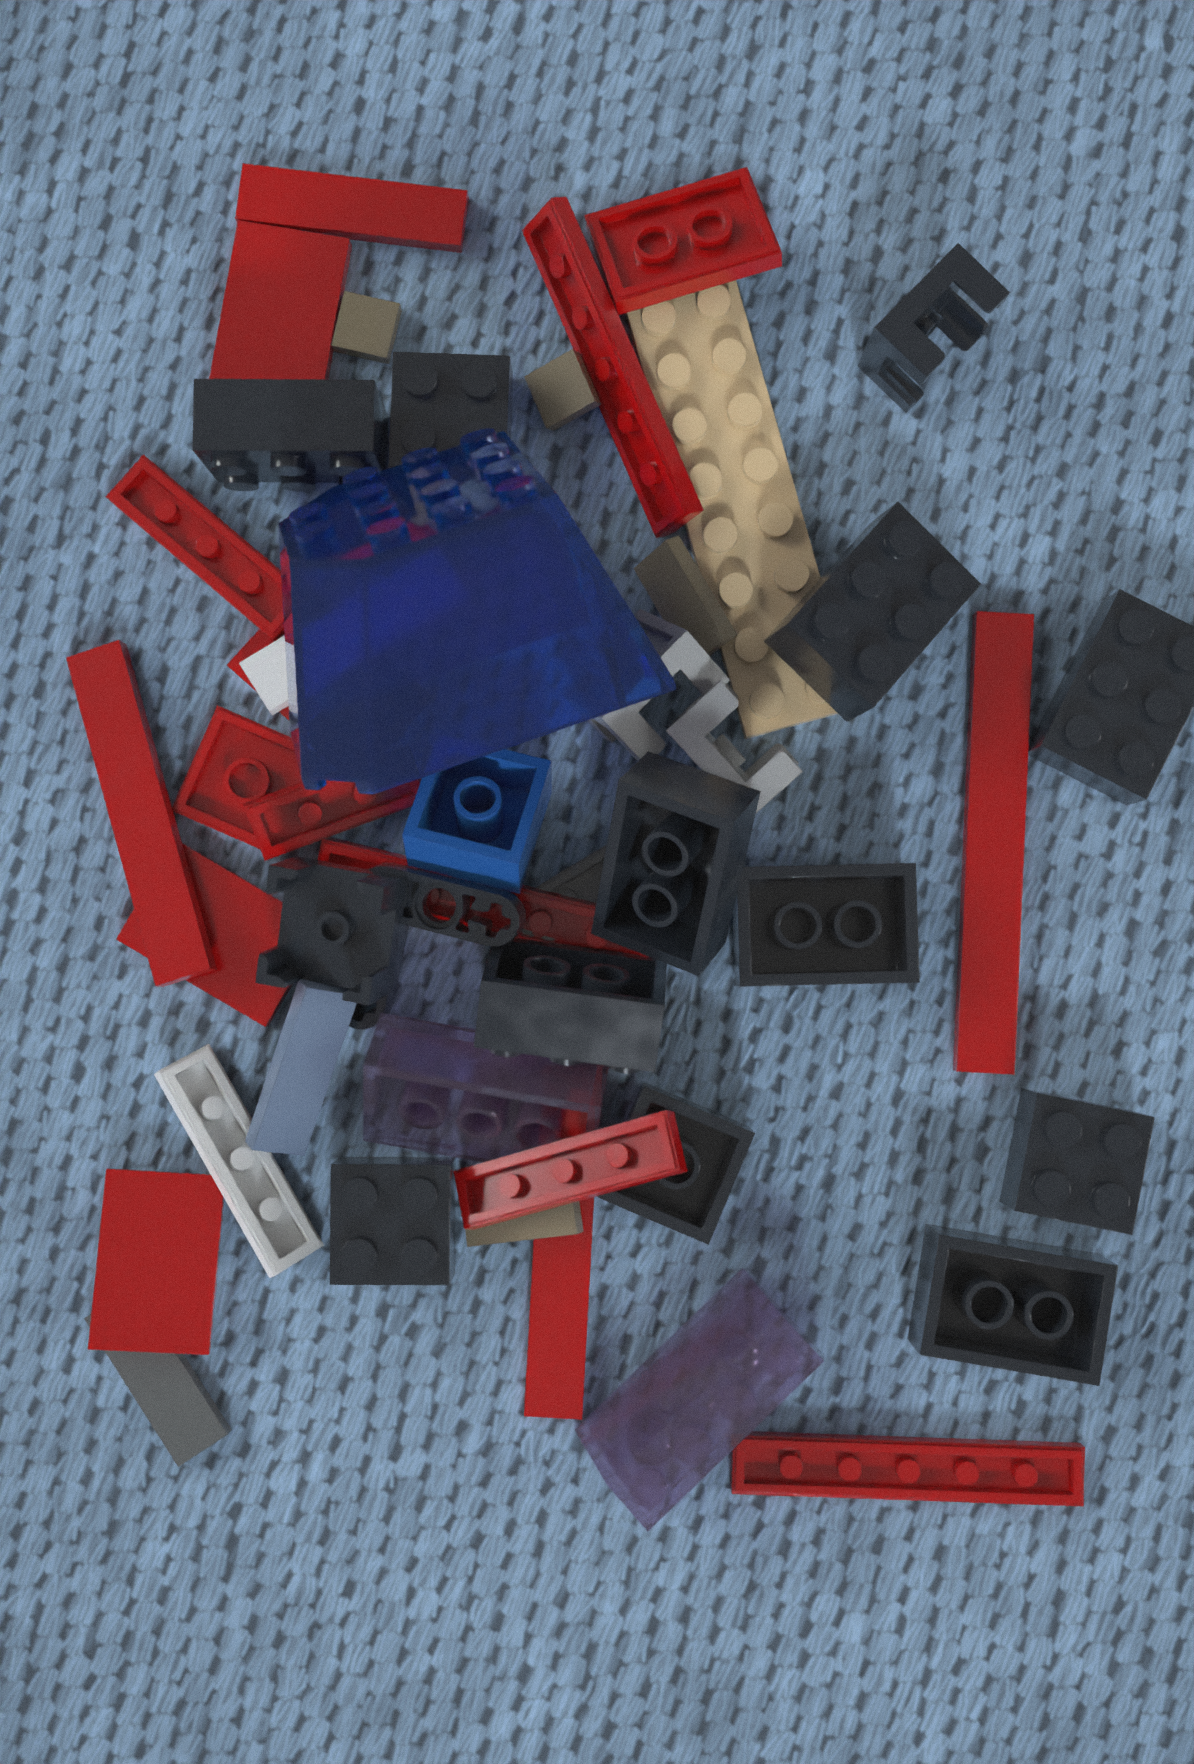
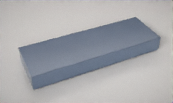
M304 980L298 981L245 1139L251 1150L305 1156L357 1004L342 1000L343 993L350 989Z

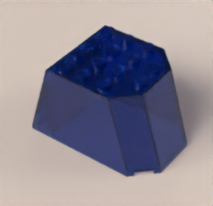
M491 428L476 430L461 437V445L440 452H437L436 448L419 449L403 456L401 465L380 472L377 467H365L350 472L343 477V484L331 487L305 506L292 511L289 517L278 523L290 733L305 789L321 790L327 785L326 780L355 782L357 790L361 794H376L676 690L673 676L560 497L504 431L496 433Z

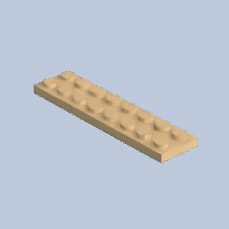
M736 280L625 313L638 361L704 511L686 523L685 528L695 564L737 633V636L720 648V653L727 677L730 679L729 685L738 696V707L736 710L744 738L756 737L838 714L764 642L821 577Z

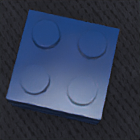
M438 733L402 833L408 866L520 894L552 794V761Z

